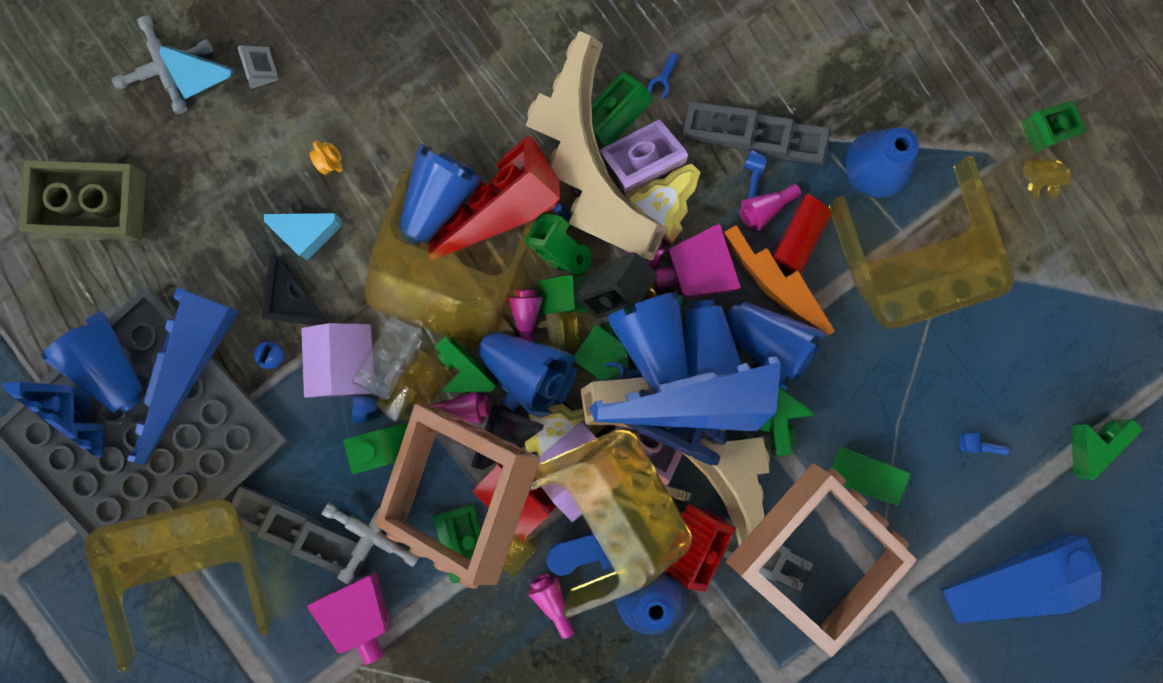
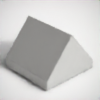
M244 45L238 47L250 89L279 79L269 47Z

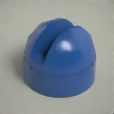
M265 341L260 343L254 351V359L261 368L276 369L284 361V350L278 343ZM268 346L272 347V349L270 350L265 363H263L262 359L264 357V354Z
M354 395L352 423H369L375 418L377 405L371 397Z

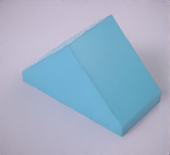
M161 46L159 50L161 58L185 99L233 77L236 69L170 46Z
M335 213L264 214V222L300 257L307 261L342 227V219Z

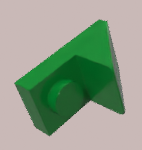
M1074 101L1039 110L1021 123L1034 154L1087 132Z
M573 275L539 280V296H543L540 316L590 313L576 300V295L588 277L573 278Z
M449 333L437 343L435 348L439 351L437 354L439 360L448 368L453 369L456 367L459 370L441 392H491L497 386L498 381Z
M781 388L778 389L776 413L772 416L769 431L771 452L774 456L792 455L791 446L796 445L793 425H788L787 419L815 415Z
M1111 420L1100 429L1099 437L1088 425L1074 424L1072 426L1073 474L1078 479L1095 480L1143 429L1134 420Z

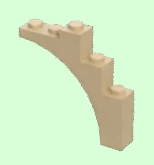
M579 31L576 39L568 47L567 60L562 72L554 80L551 98L541 93L538 94L537 99L529 107L528 120L525 126L561 141L559 147L552 152L549 164L560 181L582 190L581 196L577 197L572 204L570 211L572 217L569 224L630 253L635 252L645 259L654 260L667 227L645 215L625 197L609 175L603 162L592 125L591 106L594 73L603 43L591 35Z
M642 377L592 382L580 389L586 425H615L630 428L621 423L595 422L590 407L595 401L602 400L603 403L626 401L627 393L638 392L641 389L653 393L645 379ZM763 437L726 441L725 445L713 444L701 438L699 444L720 455L719 464L715 466L709 465L693 458L692 455H684L706 475L722 498L734 526H736L735 532L740 546L765 517L762 505L764 494L761 485L758 483L757 476L770 473L768 466L770 462L769 452L765 447Z

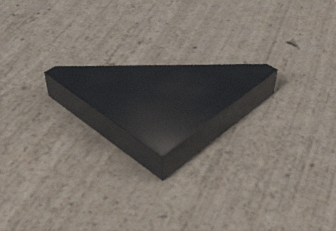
M270 255L262 319L315 326L329 323L279 257Z
M493 405L484 430L519 446L542 431L544 424ZM476 451L471 467L484 470L496 461Z

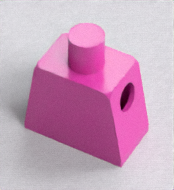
M720 224L670 248L666 253L670 266L654 270L657 273V278H655L657 291L677 286L678 293L682 295L683 300L729 294L741 288Z
M376 572L307 605L309 611L339 654L357 647L364 665L375 662L384 656L376 637L386 633L391 625Z

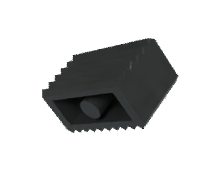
M631 252V254L628 253L618 259L615 258V260L610 262L607 261L603 265L595 266L576 295V300L595 318H601L622 309L626 310L635 307L636 303L644 299L643 295L647 294L648 289H651L650 284L654 283L653 279L657 278V273L649 266L648 261L644 257Z

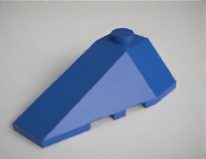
M1066 533L941 589L956 623L1064 614L1101 599V568L1087 538L1081 535Z

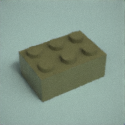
M24 160L19 231L38 238L142 241L146 173L131 164Z

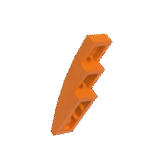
M737 225L723 233L728 250L740 267L771 300L795 320L822 330L827 336L835 332L798 271L785 278L769 250L766 248L755 255Z

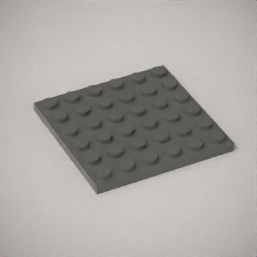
M146 287L109 319L143 388V391L138 394L142 401L126 413H123L120 408L113 413L90 396V423H104L105 457H94L20 402L0 419L1 449L127 588L133 587L228 499L237 490L239 485H243L290 441L222 366L211 357L147 463L140 465L127 460L139 437L135 433L137 424L145 422L150 408L144 404V399L157 354L162 350L169 333L165 330L166 322L170 318L175 319V315L150 288ZM55 369L40 382L43 384L70 385L74 388H80Z

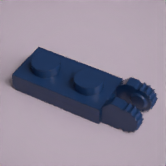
M643 389L638 391L641 397L653 394ZM625 424L688 456L692 455L693 458L714 466L719 464L720 455L699 444L700 439L703 438L713 444L725 445L728 438L727 434L719 429Z

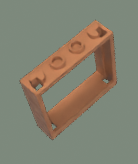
M415 404L374 525L387 532L386 537L388 539L408 545L410 547L409 551L412 554L432 560L434 562L433 566L436 569L446 573H453L459 577V583L466 587L477 589L478 585H497L540 457L440 407ZM437 431L503 465L471 560L407 522Z
M812 463L725 562L832 658L913 566L917 559L907 550L910 544L895 531L890 533L886 529L889 525L887 520L876 511L872 510L869 512L865 508L868 504L865 498L851 488L847 491L843 487L846 483L844 477L833 468H830L827 472ZM830 492L887 550L819 627L758 571L825 495Z

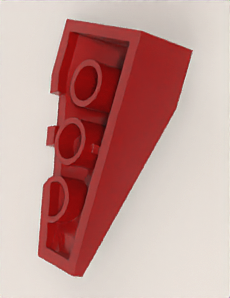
M530 135L526 136L498 161L496 166L500 170L487 184L481 181L471 196L469 204L466 207L462 205L429 242L428 256L432 260L530 222L543 212L551 211L557 205L560 199L559 179Z

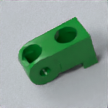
M546 213L540 214L524 243L557 270L569 271L575 275L585 273L592 261L590 249L583 244L576 243L565 233L570 224L564 218Z

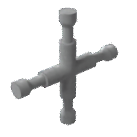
M142 16L137 19L140 29L145 32L148 40L146 44L153 61L135 68V72L111 78L115 89L120 91L126 88L129 83L139 79L144 81L159 74L165 91L169 92L172 99L171 106L174 114L185 113L188 110L186 103L180 98L177 90L178 86L159 54L162 44L160 39L156 38L154 34L152 19L150 16ZM207 39L186 51L181 49L196 56L200 54L207 55L213 52L211 44Z
M328 502L321 514L327 518L338 520L345 525L344 528L361 537L351 553L353 557L347 567L341 570L337 579L350 585L354 578L355 569L360 561H364L373 544L389 554L392 552L404 559L405 563L412 567L416 564L419 556L397 545V542L388 539L381 532L382 529L374 525L380 508L377 509L368 525L353 515L349 517L338 511L334 504Z

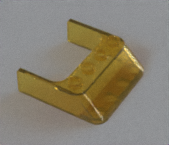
M973 156L965 157L953 166L970 217L968 229L960 236L884 260L866 263L845 197H837L829 204L855 287L877 322L883 327L898 329L1002 296L1012 288L1014 283L1013 271Z
M403 169L372 249L365 288L366 302L370 307L382 313L444 336L449 333L460 342L479 347L481 340L485 336L499 330L509 303V297L513 293L529 250L524 240L537 218L527 222L512 264L508 270L499 275L483 273L402 243L394 237L412 173L410 170Z
M616 430L538 464L529 491L550 483L565 487L573 497L616 571L571 589L563 608L566 618L650 585L687 553L691 547L692 536L689 528L639 439L633 433L627 430Z
M215 499L95 529L87 537L85 552L119 672L127 671L136 657L122 605L124 592L136 585L228 562L241 563L260 636L269 633L272 618L251 538L235 507L229 501Z

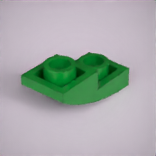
M843 446L839 447L832 468L846 480V483L843 485L844 487L852 488L859 493L895 506L900 505L912 474Z

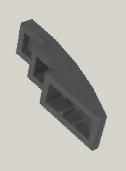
M689 102L682 135L687 138L745 152L754 150L765 156L824 166L831 131L830 128L795 124L793 119L759 115L757 110Z
M239 485L223 516L224 520L257 533V537L290 550V554L337 574L347 567L353 557L351 553L358 543V540L243 485ZM370 551L364 561H360L355 569L354 581L357 580Z

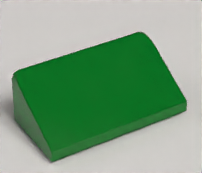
M624 71L591 104L595 138L604 147L612 144L653 101L646 86Z
M474 504L434 515L433 519L439 541L471 560L481 532ZM448 573L452 583H459V577L453 573Z

